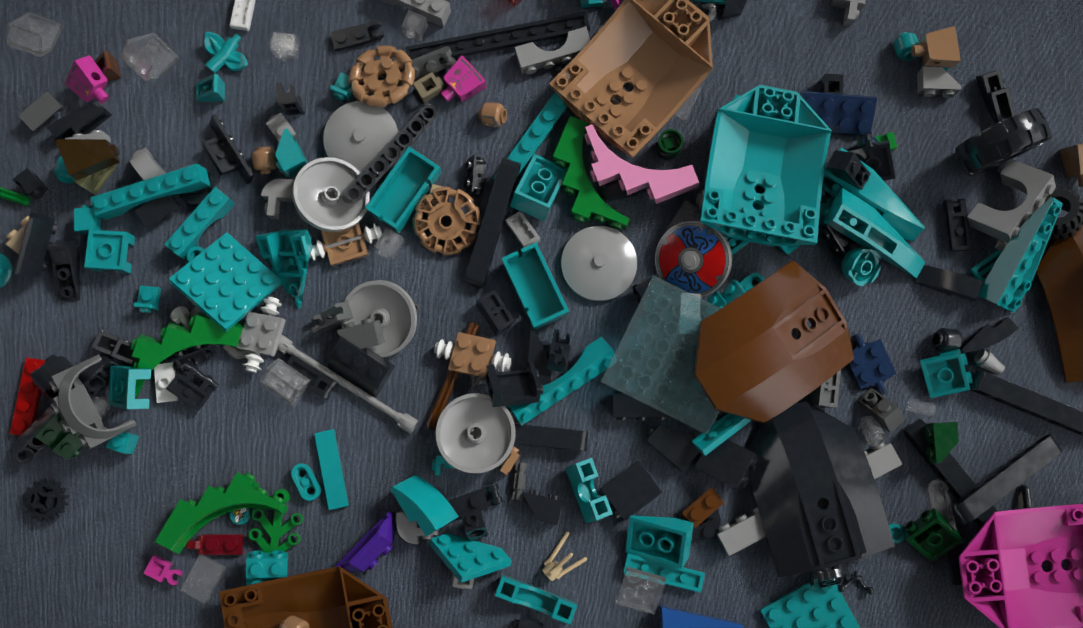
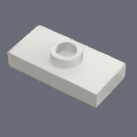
M235 0L230 21L231 29L250 30L256 0Z
M174 362L158 364L154 368L157 403L178 401L177 396L166 390L176 376V370L173 366Z

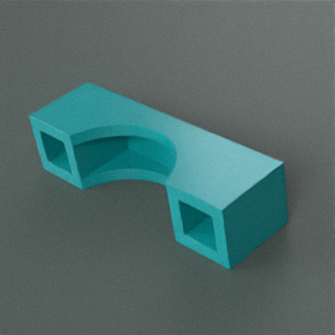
M214 187L164 245L182 259L187 260L188 251L192 247L198 246L203 232L214 221L224 218L236 203L217 187Z
M502 575L495 594L496 597L533 608L571 625L577 608L576 602L506 575Z

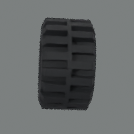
M1056 187L1054 192L1046 197L1045 202L1050 197L1057 199L1063 203L1061 210L1067 211L1068 214L1057 218L1049 240L1051 237L1054 240H1059V238L1065 240L1068 239L1069 235L1073 237L1076 235V231L1082 229L1083 200L1080 199L1078 193L1074 194V191L1071 189L1066 191V188L1061 187V190H1057Z

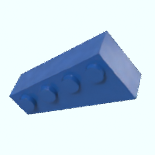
M660 605L661 628H744V625L739 622Z

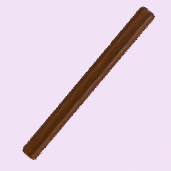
M470 322L465 334L476 336L479 325ZM449 370L426 423L427 428L431 430L436 429L438 419L445 409L460 373Z

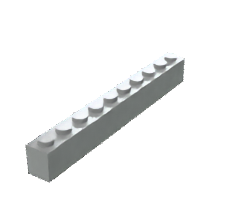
M880 442L872 447V451L868 453L864 451L874 479L902 465L891 443L884 444ZM820 498L817 501L818 508L828 504L826 498ZM758 507L754 508V513L749 516L743 514L735 519L736 522L732 525L726 523L718 528L719 531L715 535L726 555L730 556L766 537Z

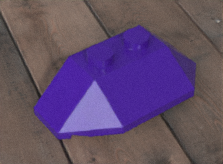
M389 511L335 567L340 566L348 572H363L367 569L371 571L379 563L377 559L380 555H387L393 548L391 544L394 542V512Z

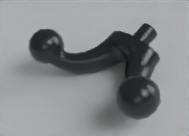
M857 570L854 571V574H850L851 578L849 580H846L843 585L840 584L838 586V590L844 592L853 580H857L859 585L868 594L874 593V588L867 587L864 584L863 576L858 575Z

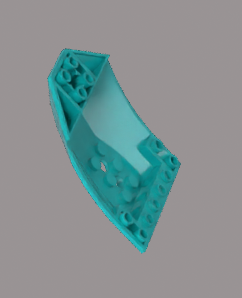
M758 85L718 109L706 173L701 223L733 239L769 246L817 244L823 177L832 130L798 92ZM762 186L765 192L759 194L755 191L754 187ZM753 204L760 205L762 210H756Z

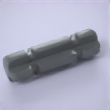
M516 462L515 470H517V473L514 474L513 489L515 491L512 492V499L522 501L524 498L522 490L525 489L526 480L524 471H527V463Z

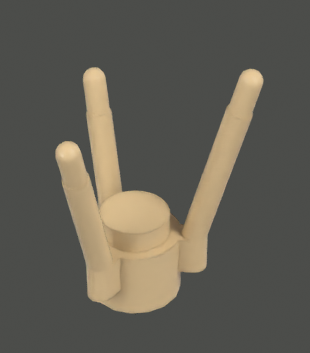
M568 531L564 534L549 559L544 563L545 567L542 571L551 581H554L556 578L560 579L564 574L587 561V558L584 557L563 570L562 566L573 556V553H569L559 563L556 560L552 562L570 533Z

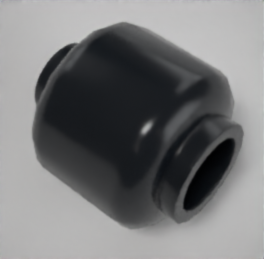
M940 328L933 334L932 344L938 352H950L962 347L963 338L957 329Z

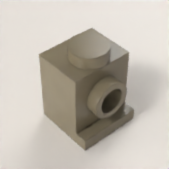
M433 72L413 83L424 105L427 101L438 96L443 91L442 87L444 86L440 77H435Z

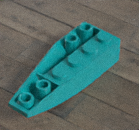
M841 147V149L839 150V151L848 152V151H846L845 149H843L842 147ZM865 163L863 165L871 174L862 190L835 177L827 167L825 168L822 186L824 191L836 198L840 189L844 188L874 207L902 238L911 242L925 229L924 225L881 177Z
M844 188L840 189L823 222L861 246L877 251L882 259L917 279L925 261L874 207Z
M1050 197L1020 227L1021 229L1017 236L1011 238L996 260L979 292V297L1015 313L1021 306L1025 293L1031 287V282L1063 203Z

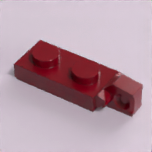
M244 534L198 535V540H189L187 542L186 549H197V554L242 555Z

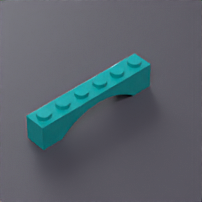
M193 164L91 197L94 215L108 220L123 215L133 207L153 199L195 192L211 186L206 168L199 164Z
M602 337L598 338L585 347L577 363L567 373L555 381L543 385V394H540L539 403L508 406L520 425H524L613 366L618 361L613 349Z

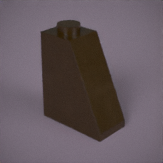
M106 139L56 140L67 172L75 180L82 179L120 163L118 158L120 152L117 146L111 144Z

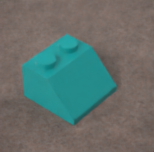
M288 128L284 129L275 154L278 161L275 163L285 178L289 177L295 180L299 171L308 162L294 136Z

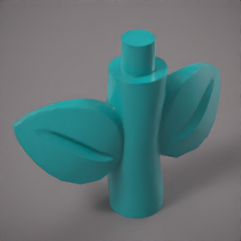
M205 32L203 37L204 48L207 53L213 56L205 66L215 74L224 65L231 71H240L246 68L248 65L247 59L241 52L236 51L239 47L237 43L242 38L235 34L232 38L228 37L224 41L218 34Z

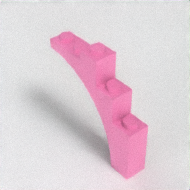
M593 125L585 127L587 133L584 136L587 144H592L594 150L590 152L594 162H596L591 164L593 170L590 173L593 181H598L599 186L620 179L618 180L622 191L626 190L627 195L649 187L647 189L650 200L654 199L656 204L699 187V181L692 165L672 170H653L632 165L619 158L607 148L599 138Z

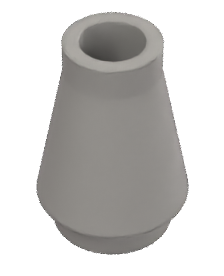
M981 349L974 357L976 366L991 371L996 375H1000L1005 369V366L989 350Z

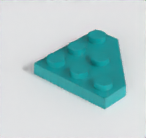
M448 533L430 539L429 545L460 583L507 568L512 562L502 548L474 540L470 541L469 539Z

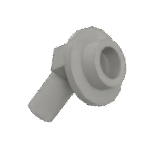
M185 306L175 308L170 315L171 320L176 324L182 323L186 328L192 329L189 327L190 320L188 317L191 314L188 308Z

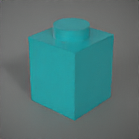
M82 205L81 208H74L75 232L81 235H88L89 230H101V218L94 215L93 206Z
M124 431L110 438L106 448L124 454H133L139 435Z

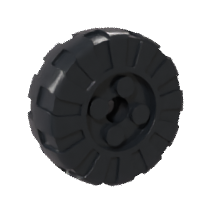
M1034 108L991 125L959 144L955 148V152L968 176H975L1039 147L1051 139L1052 134L1043 114L1038 108Z

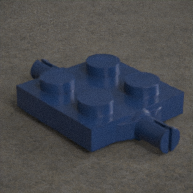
M860 333L853 335L852 337L857 347L852 350L854 359L848 363V366L859 390L868 386H876L881 395L886 394L887 391L882 382L897 373L881 339L872 343H864Z

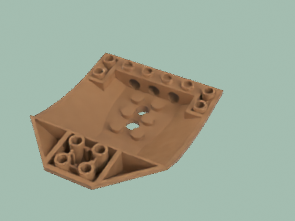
M624 0L598 33L549 83V86L580 120L587 122V126L593 125L598 136L634 158L682 107L712 71L709 17L689 0ZM631 83L634 89L626 92L623 89V85ZM613 97H617L621 102L618 105H614L610 100Z

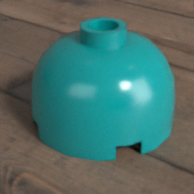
M867 247L851 249L842 261L844 276L851 283L859 286L872 283L881 270V265L879 264L880 255L877 251Z

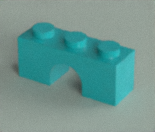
M589 458L565 467L585 523L612 515L613 513L606 495L600 496L595 490L594 479L599 475L593 459Z

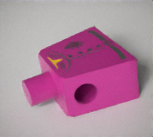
M89 55L75 60L65 84L85 102L97 99L100 104H103L109 99V96L104 91L108 80L92 57Z
M461 56L444 76L443 80L447 88L440 94L447 102L454 96L460 102H464L487 87L486 80Z

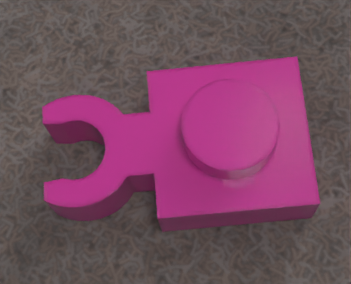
M153 555L143 574L159 582H164L165 578H167L169 584L177 585L178 582L173 579V575L177 574L180 576L183 572L179 569H170L173 563Z

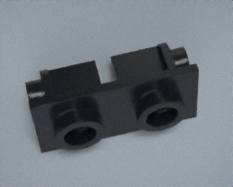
M476 154L466 161L467 178L464 181V188L467 194L474 191V195H481V192L484 190V178H479L478 175H485L486 162L483 157L476 158Z
M827 224L818 226L820 235L828 242L829 249L835 256L844 257L851 250V244L845 235L842 234L838 237L837 235L840 232Z
M209 344L192 346V349L186 351L183 349L175 352L169 362L175 361L173 364L175 370L182 371L184 370L182 367L186 362L194 366L191 359L194 358L196 364H200L210 360L213 354L211 350H207Z

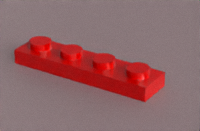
M26 357L10 434L22 435L36 421L41 391L33 383L31 373L39 369L45 363V360Z

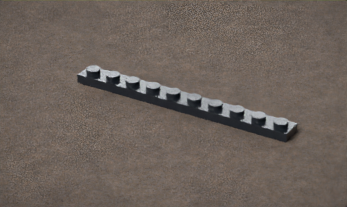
M580 12L407 46L405 49L406 54L411 60L443 47H449L452 52L451 56L458 58L531 42L568 36L569 31L586 27L587 31L590 32L587 12Z

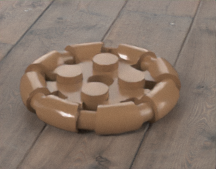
M387 45L377 46V49H369L362 53L356 59L357 63L355 66L352 65L349 73V84L352 85L351 91L360 102H365L371 107H386L387 104L399 102L408 94V89L412 87L415 79V69L412 67L413 62L403 50H396V47ZM380 56L381 59L374 60V57ZM380 75H387L384 80H378Z
M439 187L433 189L430 194H425L418 201L414 209L416 213L412 223L415 235H418L421 240L420 243L426 249L433 253L439 252L448 256L461 253L462 249L469 248L475 242L479 234L478 227L481 225V215L479 208L472 202L471 196L460 189L454 190L451 187ZM448 197H454L455 203L447 202ZM437 198L439 204L433 207L431 201ZM465 205L469 210L466 214L461 209ZM423 212L429 213L428 220L422 219ZM446 215L452 219V224L449 227H445L441 223V219ZM466 222L472 223L470 230L464 229ZM428 228L432 233L429 237L424 232ZM460 235L463 241L457 244L454 239ZM439 239L446 240L445 246L438 245Z

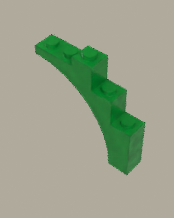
M570 116L553 155V162L561 168L568 167L562 183L564 192L573 196L575 194L578 195L572 208L571 216L580 223H584V221L589 222L592 216L594 220L600 223L605 221L610 223L615 229L622 230L623 228L626 230L630 218L616 212L607 205L595 192L587 177L582 155L587 122Z
M198 312L196 317L192 316L189 327L192 329L169 323L167 328L163 327L160 338L163 340L141 334L137 339L134 338L131 345V350H134L132 357L139 358L136 359L133 369L146 368L152 371L167 357L192 346L223 344L237 347L244 325L236 323L225 332L205 313ZM136 379L135 397L141 392L146 379Z
M237 472L227 490L220 486H217L216 489L208 486L199 503L191 499L187 502L180 499L155 542L180 554L187 542L202 527L226 513L240 509L262 508L285 514L289 507L283 504L284 499L273 495L272 498L267 496L268 492L259 488L260 484L254 481L256 477L247 472L244 475Z

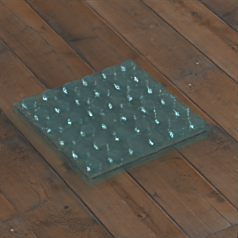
M653 275L601 382L708 435L719 411L715 410L695 378L694 369L700 321L721 308Z

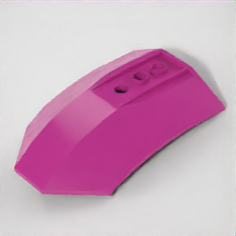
M1083 504L993 512L958 556L964 599L999 628H1083ZM1064 559L1069 561V568L1066 570L1061 567V562ZM1048 560L1052 566L1048 572L1043 571L1041 567L1042 562Z

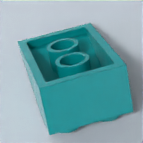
M534 154L514 192L510 207L545 222L568 168H561L555 165L554 162Z
M631 515L629 517L625 552L682 569L689 559L694 523L670 517Z

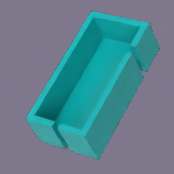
M408 146L365 209L369 214L381 222L384 221L387 226L400 233L416 211L414 209L418 201L430 191L429 184L431 186L435 184L442 174L440 166Z
M537 242L522 248V257L520 258L518 251L501 258L525 312L527 311V316L534 330L569 315L568 307Z

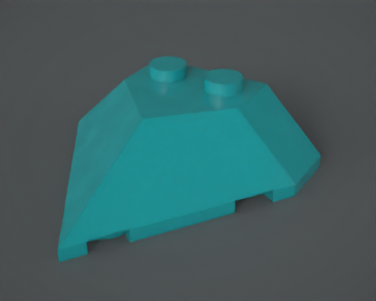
M284 229L257 235L256 240L260 254L264 260L268 259L273 266L271 270L282 280L281 285L286 292L295 298L294 304L297 308H301L309 258L313 249L308 229Z

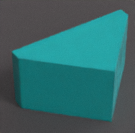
M212 74L196 83L195 101H225V83L218 74Z

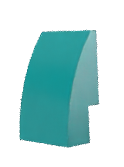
M414 475L390 488L410 523L416 520L426 537L459 517L446 498L435 487L418 475Z

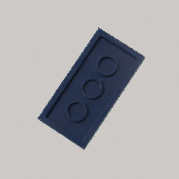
M800 91V96L832 132L861 135L864 133L868 135V132H871L877 97Z

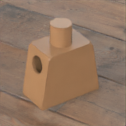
M955 26L925 34L920 40V45L912 46V56H922L924 66L955 67L961 61Z
M1083 144L1059 149L1067 177L1077 176L1079 187H1083Z

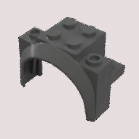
M99 354L51 376L52 381L49 382L53 392L59 393L58 396L51 399L52 403L49 405L55 415L59 414L62 419L59 422L64 433L69 432L72 435L79 432L81 435L78 438L83 447L87 445L90 449L136 426L135 421L130 419L114 428L107 429L104 427L101 421L102 418L85 386L78 379V375L84 369L102 360Z

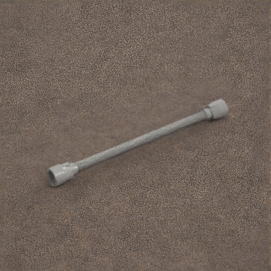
M281 334L277 347L278 351L283 354L286 352L293 354V356L328 376V378L334 380L355 395L357 394L361 399L363 398V400L369 402V404L382 412L384 411L388 416L390 415V417L398 422L397 426L410 434L413 432L419 422L417 419L407 413L404 415L397 413V411L384 403H380L378 399L376 400L370 394L364 392L351 382H347L343 377L341 378L335 372L300 352V350L292 345L293 342Z

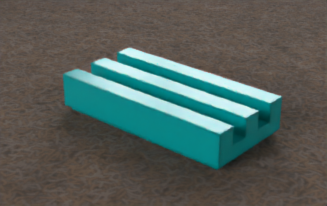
M997 250L971 268L969 272L974 274L973 277L975 279L983 281V285L987 277L983 279L982 275L991 270L995 262L981 272L977 270L1002 252Z

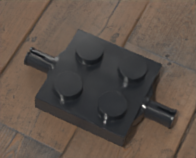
M868 132L869 139L867 138V133H864L865 144L860 147L850 148V153H854L859 160L871 167L883 181L896 179L889 141L876 143L872 140V132Z

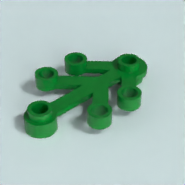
M286 489L275 491L274 495L276 496L280 493L284 495L283 504L289 502V491ZM255 509L252 512V518L259 521L271 537L269 545L262 537L260 529L255 528L249 532V538L256 541L264 553H272L275 550L285 552L293 545L300 543V534L292 533L289 535L288 540L279 546V539L296 525L303 523L304 516L301 513L293 514L291 520L281 527L282 513L275 511L272 525L265 516L263 509ZM257 511H260L262 514L260 518L256 517ZM296 515L301 518L299 523L294 521ZM254 531H257L259 533V536L257 538L253 537ZM293 535H296L298 538L296 543L291 540Z

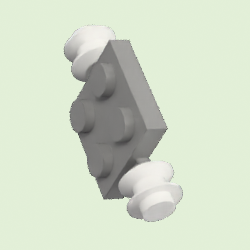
M274 297L263 299L266 305L265 307H260L264 314L249 312L237 348L252 352V354L245 355L248 362L242 364L248 372L257 373V370H262L259 367V363H263L264 360L260 357V354L275 357L286 320L274 317L279 314L276 310L277 307L282 306L279 303V299Z

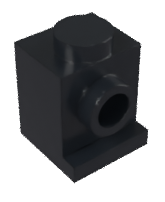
M824 74L820 80L821 92L843 94L844 74Z
M28 168L12 179L14 183L21 186L20 189L25 195H31L34 199H40L49 190L38 175Z

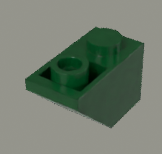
M957 422L927 424L925 428V437L928 439L926 454L927 458L930 459V463H941L958 444Z

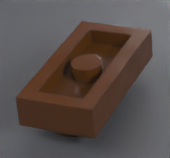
M710 487L681 513L689 522L694 523L693 527L696 528L725 502Z

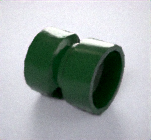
M674 129L663 131L656 145L658 156L664 160L676 158L683 144L682 135Z

